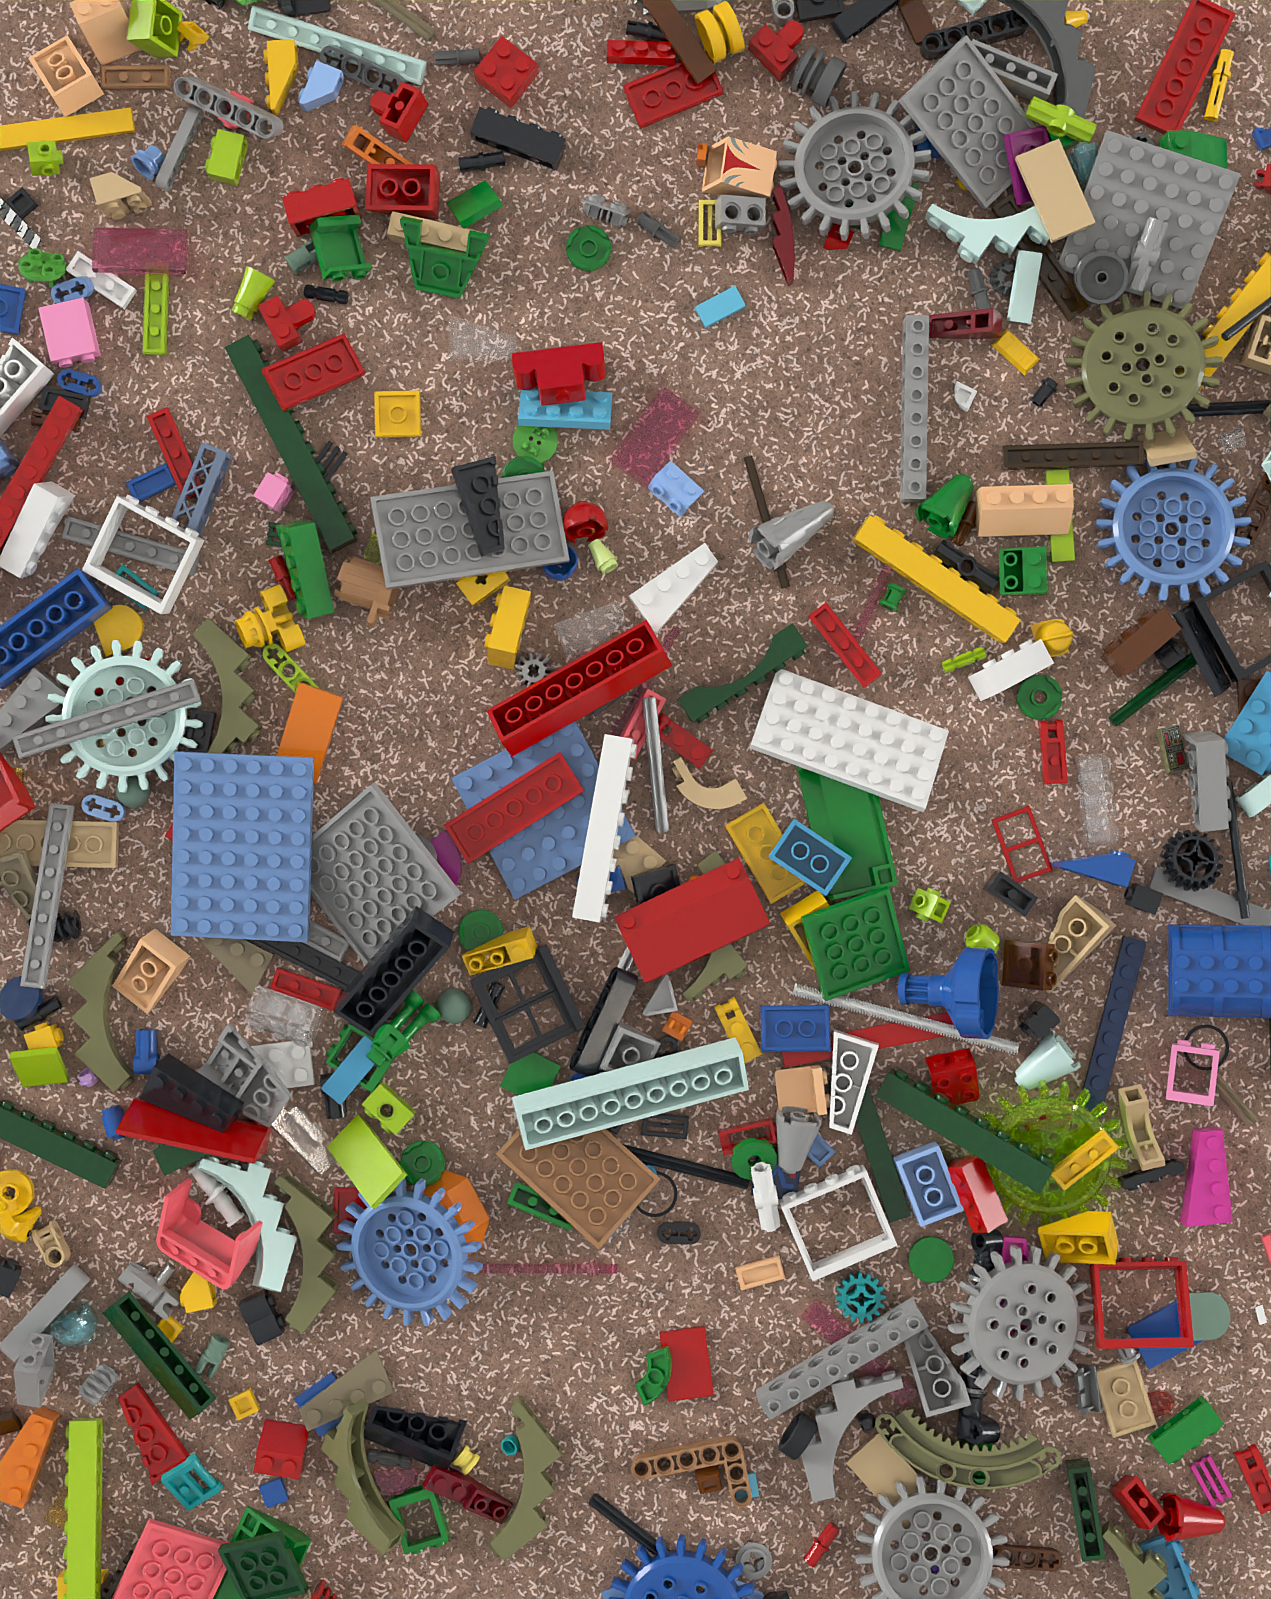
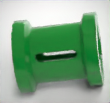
M888 583V590L883 600L879 601V605L892 612H897V606L907 591L894 583Z

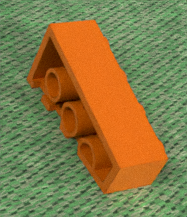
M40 1407L30 1415L0 1461V1501L23 1509L31 1500L61 1413Z

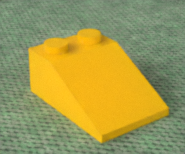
M818 890L780 913L813 968L814 964L801 916L829 907L828 902Z
M1087 1211L1038 1227L1045 1259H1047L1052 1251L1061 1256L1060 1263L1116 1264L1119 1242L1111 1212Z

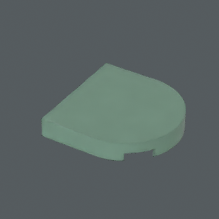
M1190 1292L1194 1341L1220 1338L1227 1331L1230 1324V1310L1226 1301L1215 1293Z

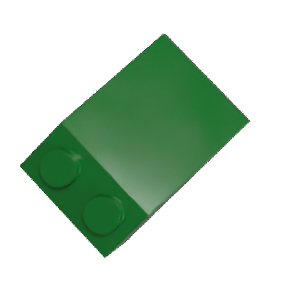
M1168 131L1159 139V147L1227 169V142L1225 138L1195 131Z

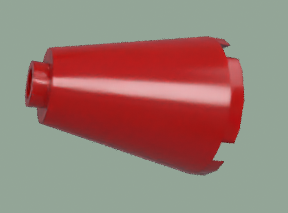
M1164 1493L1159 1499L1163 1501L1162 1509L1166 1515L1157 1523L1159 1533L1165 1535L1166 1538L1164 1540L1174 1542L1218 1534L1225 1527V1518L1219 1509L1175 1493Z

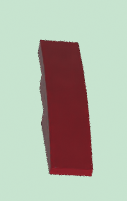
M779 186L774 188L771 194L778 211L773 213L771 218L777 233V237L772 238L771 245L787 286H790L794 280V235L789 208L782 187Z

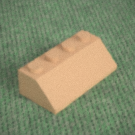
M1073 484L980 487L975 491L977 537L1067 535L1074 509Z

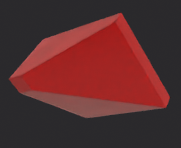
M833 223L823 249H847L854 232L849 230L847 240L842 241L841 235L835 232H840L841 226Z

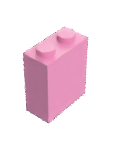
M84 298L39 308L49 357L53 364L60 368H68L73 366V362L90 363L95 361V357L101 356L90 306Z

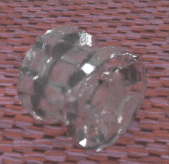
M1238 426L1231 428L1227 433L1222 432L1218 434V441L1227 455L1236 448L1241 449L1246 446L1245 436Z

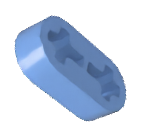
M86 276L73 278L53 286L51 297L56 304L86 298L94 292V285L91 279ZM84 284L85 289L81 291L76 290L75 287ZM62 291H69L68 295H65L64 297L60 296V293Z

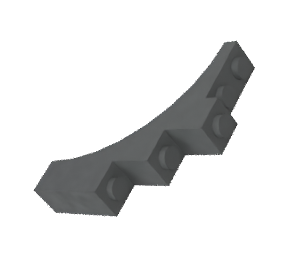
M997 0L1009 6L1023 17L1035 31L1044 46L1052 72L1058 74L1054 83L1055 106L1060 104L1066 105L1074 110L1075 115L1085 119L1096 66L1089 64L1086 59L1077 58L1082 31L1075 29L1071 24H1063L1068 0Z

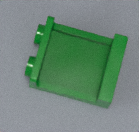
M359 215L316 218L310 225L323 280L332 279L333 282H337L348 277L358 280L365 278L366 274L372 269V264H366L357 231L361 224Z

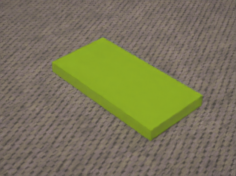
M357 1114L327 1146L367 1203L374 1209L407 1176L400 1164L360 1114Z

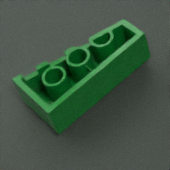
M301 519L276 525L291 577V585L296 594L298 613L307 619L335 613L315 522Z

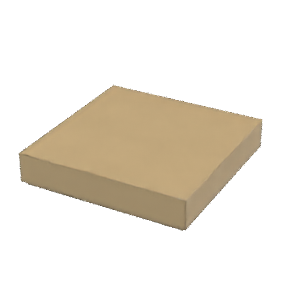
M1182 428L1176 429V434L1173 437H1170L1166 431L1156 432L1153 443H1148L1145 435L1137 436V441H1143L1144 456L1150 466L1191 460L1197 456L1196 449Z

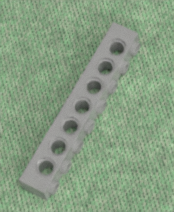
M906 315L903 320L900 503H923L926 500L929 315Z
M911 1297L757 1388L758 1402L769 1420L927 1328L929 1325L915 1299Z

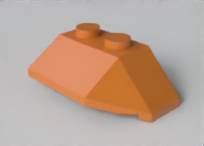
M445 1170L442 1177L435 1184L425 1187L424 1195L432 1198L435 1192L441 1187L444 1188L445 1194L440 1204L449 1210L452 1205L460 1202L463 1206L453 1216L459 1225L467 1221H474L475 1223L471 1230L464 1234L466 1242L477 1241L483 1244L490 1220L486 1209L468 1177Z

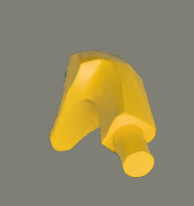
M0 1196V1233L11 1241L25 1243L30 1237L36 1220L42 1214L41 1207L35 1206L29 1211L11 1216L8 1204Z

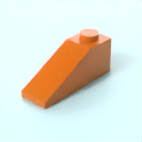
M352 125L341 144L369 164H412L356 125Z

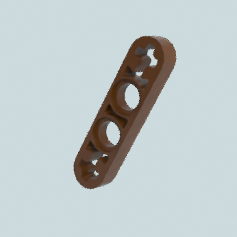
M1266 472L1242 516L1249 517V513L1253 510L1260 514L1258 523L1251 521L1248 525L1256 528L1255 530L1253 528L1250 529L1247 537L1250 538L1248 546L1255 542L1271 511V498L1267 503L1262 502L1259 498L1262 490L1268 491L1271 496V486L1265 485V482L1267 484L1271 483ZM1248 526L1237 527L1234 536L1241 537L1239 534L1244 533Z
M1013 1544L992 1546V1549H995V1556H999L1003 1550L1011 1552L1009 1566L993 1565V1567L1053 1572L1062 1566V1557L1054 1548ZM1026 1552L1034 1554V1559L1030 1563L1022 1561V1556ZM1038 1553H1041V1557L1046 1559L1050 1558V1555L1053 1554L1057 1560L1053 1561L1052 1565H1049L1047 1560L1040 1559L1041 1564H1039Z

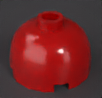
M578 501L568 508L562 520L565 538L573 543H576L575 539L589 537L586 542L601 539L605 536V530L608 531L609 529L604 511L598 505L587 501Z

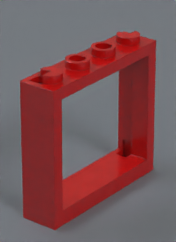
M1142 1257V1262H1133V1258H1118L1119 1262H1116L1115 1265L1089 1264L1092 1304L1094 1305L1093 1320L1096 1349L1194 1347L1186 1261H1178V1257H1164L1165 1261H1156L1155 1257ZM1174 1269L1180 1338L1105 1339L1099 1271Z

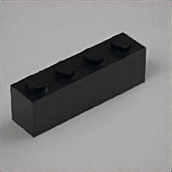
M479 107L470 131L472 140L557 171L566 148V138H563L562 134L556 131L549 133L534 123H529V125L522 123L519 118L508 115V117L503 116L491 107L486 109Z

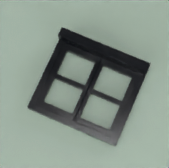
M547 944L536 948L534 958L492 969L470 980V984L508 1064L575 1031L578 1032L586 1028ZM536 962L548 989L525 1000L513 972ZM508 975L521 1002L498 1013L486 985ZM552 997L564 1024L542 1035L529 1007ZM525 1010L537 1038L515 1048L502 1021Z

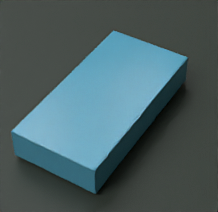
M733 286L695 306V310L704 327L707 328L744 309L746 305L736 286Z

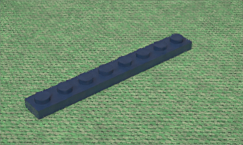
M1126 936L1122 937L1076 1111L1079 1114L1098 1119L1101 1117L1147 943L1145 941Z

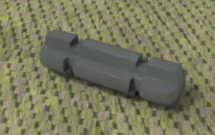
M369 1449L367 1453L368 1463L375 1464L379 1462L380 1465L400 1466L402 1469H409L411 1467L412 1458L405 1455L399 1456L400 1453L382 1450L378 1452L377 1449Z

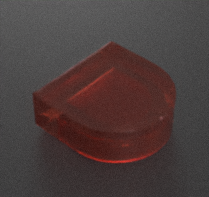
M1158 1390L1148 1393L1155 1418L1171 1412L1174 1407V1400L1168 1392Z

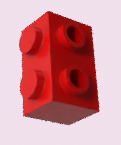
M1125 1475L1109 1490L1138 1528L1151 1530L1166 1515L1158 1500L1150 1494L1142 1480L1137 1476Z

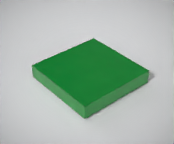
M486 180L446 202L449 210L463 229L503 206Z
M533 1052L511 1063L500 1086L516 1095L551 1087L562 1065Z

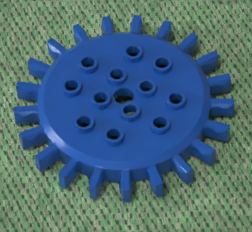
M680 1534L676 1544L677 1550L672 1551L667 1550L663 1537H658L656 1541L658 1554L653 1557L650 1556L643 1545L638 1546L636 1554L643 1564L638 1568L625 1558L621 1569L632 1577L630 1582L614 1576L611 1584L612 1588L626 1593L625 1597H609V1599H742V1597L754 1593L755 1585L753 1582L737 1586L734 1579L742 1574L744 1566L739 1563L727 1571L721 1565L725 1561L727 1553L725 1548H722L716 1557L712 1559L704 1555L707 1548V1539L702 1538L700 1540L697 1552L686 1550L685 1535ZM669 1580L672 1582V1585H667L664 1581ZM702 1585L705 1589L699 1590L697 1586ZM647 1594H653L655 1598H649Z

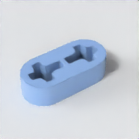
M87 795L82 800V810L88 815L110 822L121 821L126 815L125 806L118 801L99 795ZM96 799L95 803L101 805L102 808H93L91 811V807L87 805L88 801ZM116 805L120 815H115L112 818V813L106 811V807L114 808Z

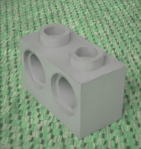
M721 194L715 201V229H722L725 233H733L738 230L744 231L745 234L753 235L765 227L766 198ZM725 211L731 212L733 219L728 218ZM747 213H752L755 221L750 220Z

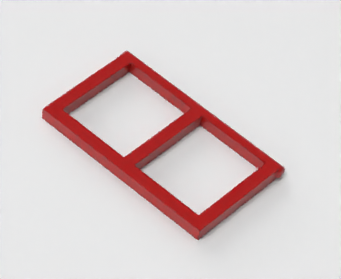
M1030 805L991 819L1012 879L1015 882L1019 883L1053 871ZM1027 812L1036 838L1006 848L997 822ZM1038 842L1047 868L1017 878L1008 852Z

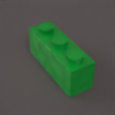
M515 1182L506 1206L567 1232L571 1231L573 1226L532 1188Z
M1200 1396L1149 1434L1147 1438L1165 1462L1170 1465L1180 1461L1183 1458V1454L1190 1449L1200 1446L1202 1440L1207 1436L1216 1434L1224 1423L1204 1397Z

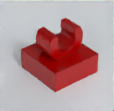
M1267 164L1266 170L1259 169L1256 171L1257 176L1264 177V180L1262 182H1254V186L1260 190L1265 189L1268 194H1271V164Z

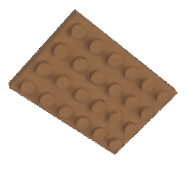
M518 1129L496 1153V1156L598 1250L661 1180L606 1129L525 1150L520 1130Z

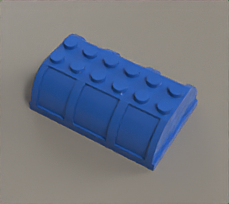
M1168 924V1016L1270 1019L1271 925Z

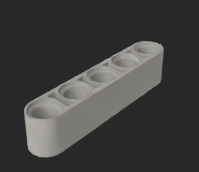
M194 76L180 77L174 82V92L181 99L261 138L277 137L283 132V122L279 117ZM187 82L189 83L191 88L190 92L186 90ZM207 92H208V93L210 94V96H211V101H210V103H209V102L207 101V99H206V93H207ZM227 102H229L231 105L230 113L226 108ZM247 112H250L252 116L251 122L247 120ZM268 121H269V122L271 123V125H272V131H271V133H270V132L268 131V129H267V122H268Z
M74 1264L0 1343V1350L15 1363L19 1359L29 1333L41 1334L52 1321L68 1306L70 1301L92 1279Z

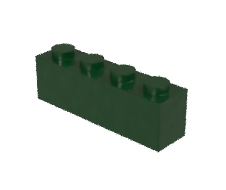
M1089 1459L1065 1460L1082 1562L1105 1560Z

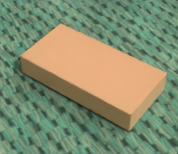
M779 1255L735 1267L741 1291L786 1279Z

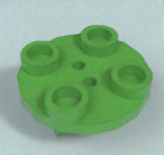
M33 248L28 250V254L19 260L18 269L20 274L27 278V282L49 281V286L53 288L58 283L59 278L65 274L66 264L62 254L42 252L40 249Z
M518 426L513 435V448L517 456H529L535 458L541 464L555 454L558 446V437L554 427Z

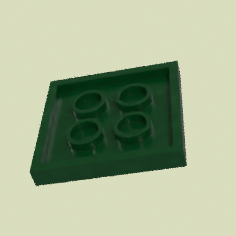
M282 1530L222 1544L218 1549V1553L241 1599H285L306 1594L309 1589Z

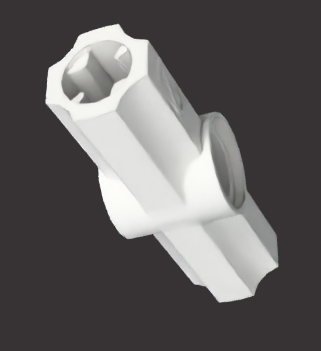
M759 1162L751 1167L755 1206L758 1209L761 1230L772 1232L780 1227L776 1185L773 1183L771 1165Z

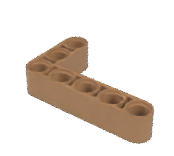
M734 1435L636 1455L631 1463L632 1475L638 1480H647L724 1463L733 1504L739 1508H744L752 1500L740 1439ZM730 1443L738 1446L734 1452H728L725 1448ZM707 1448H712L715 1454L711 1457H706L703 1451ZM684 1453H690L693 1456L688 1462L683 1461L680 1457ZM665 1457L670 1460V1464L661 1466L658 1460ZM639 1462H644L648 1468L644 1471H639L635 1466ZM738 1466L742 1469V1472L739 1475H733L730 1470ZM738 1490H745L747 1492L745 1498L739 1499L735 1496Z

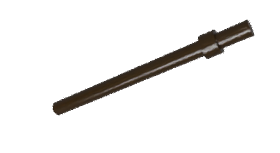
M750 455L744 457L762 523L771 520L754 459ZM786 562L774 570V572H777L781 589L790 587L785 570L787 569Z

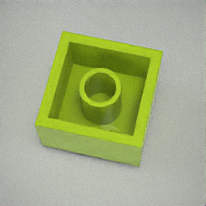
M131 0L127 40L154 58L178 57L180 32L177 30V27L182 21L183 12L166 0Z

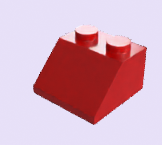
M265 1419L257 1447L253 1473L299 1480L304 1471L310 1431L307 1432L305 1425Z

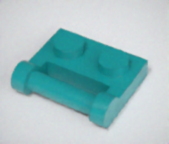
M191 1454L183 1463L161 1476V1482L188 1511L213 1497L223 1488V1484L218 1479H214L202 1466L196 1454ZM193 1469L208 1487L204 1489L189 1471Z

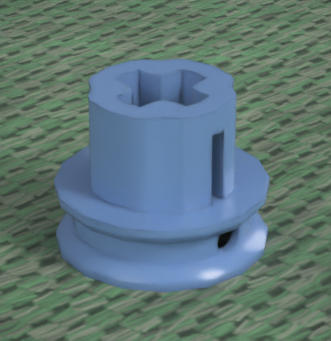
M150 145L145 151L138 150L136 155L131 156V161L136 170L149 180H153L154 175H158L159 167L165 159L163 153L153 145Z

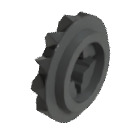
M1003 259L991 271L990 283L993 289L1000 295L1011 296L1013 282L1011 280L1004 284L1002 282L1005 278L1004 273L1009 274L1015 271L1016 261L1014 259Z

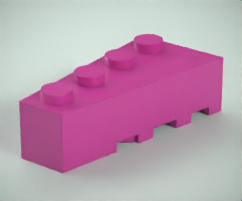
M1216 1126L1193 1128L1186 1186L1180 1222L1186 1227L1233 1222L1223 1130Z

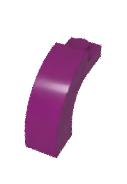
M444 830L430 842L434 845L441 868L457 887L462 873V856L447 830Z

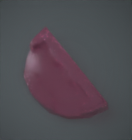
M409 1468L372 1472L374 1481L381 1490L387 1494L398 1495L405 1493L416 1482L419 1469Z

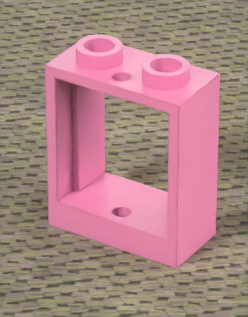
M1178 1039L1177 1043H1172L1166 1099L1214 1106L1220 1049H1215V1044L1201 1043L1200 1047L1191 1045L1192 1041ZM1177 1051L1213 1056L1209 1094L1173 1089Z

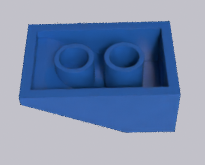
M1111 850L1110 854L1101 853L1053 861L1052 866L1112 885L1128 887L1136 860L1129 859L1130 854Z

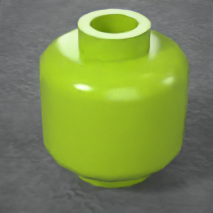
M986 924L973 925L966 932L965 944L967 947L992 948L995 954L999 950L1000 938Z

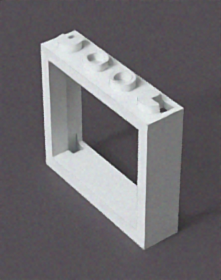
M130 495L126 497L117 496L82 571L160 614H169L205 540L199 538V533L195 530L179 527V522L175 519L159 516V511L150 506L145 508L139 505V500ZM128 508L190 542L163 600L101 566Z
M863 1165L851 1166L840 1175L832 1174L826 1177L823 1182L808 1184L804 1187V1190L797 1193L789 1192L779 1200L812 1281L897 1246L871 1180ZM862 1179L884 1233L812 1263L790 1208Z

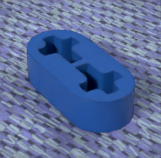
M64 369L58 374V384L66 391L88 395L91 398L97 397L102 391L101 382L94 376L71 369ZM71 374V378L76 380L77 384L69 383L66 386L67 383L63 381L64 377L68 378ZM93 381L96 388L88 392V389L82 386V383L90 384Z

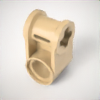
M52 1220L44 1228L32 1231L33 1241L39 1248L48 1266L55 1268L69 1260L71 1255L70 1248L63 1237V1232L57 1221ZM55 1250L61 1253V1260H57L54 1257Z

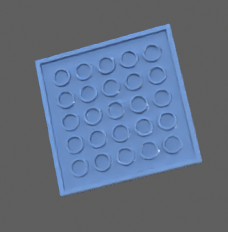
M577 721L513 757L505 749L451 778L468 810L561 752L585 791L489 851L514 900L582 865L599 763ZM626 815L623 826L618 827L617 835L621 836L620 844L636 837Z

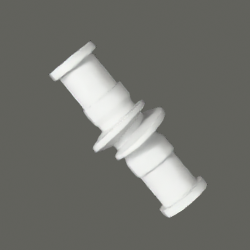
M195 1166L191 1168L188 1174L194 1176L200 1184L199 1187L206 1193L204 1196L209 1197L205 1205L213 1203L216 1210L220 1211L228 1222L226 1224L227 1227H230L245 1215L235 1206L233 1200L227 1194L228 1190H224L226 1187L224 1184H219L218 1180L211 1175L194 1169Z

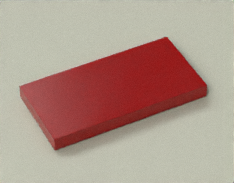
M682 61L675 63V66L670 65L623 85V90L640 129L724 95L716 72L697 85Z
M345 333L262 368V373L283 412L357 380L366 374Z

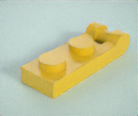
M735 997L728 999L729 1002L723 1005L718 1004L714 1008L729 1039L736 1038L743 1052L744 1063L762 1055ZM733 1010L736 1016L727 1019L725 1014Z

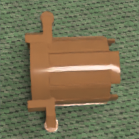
M347 556L348 562H343L337 578L340 581L341 589L340 591L335 589V596L339 597L340 600L370 609L367 623L370 628H375L379 617L390 620L392 616L390 612L394 606L399 588L386 590L382 565L357 557Z

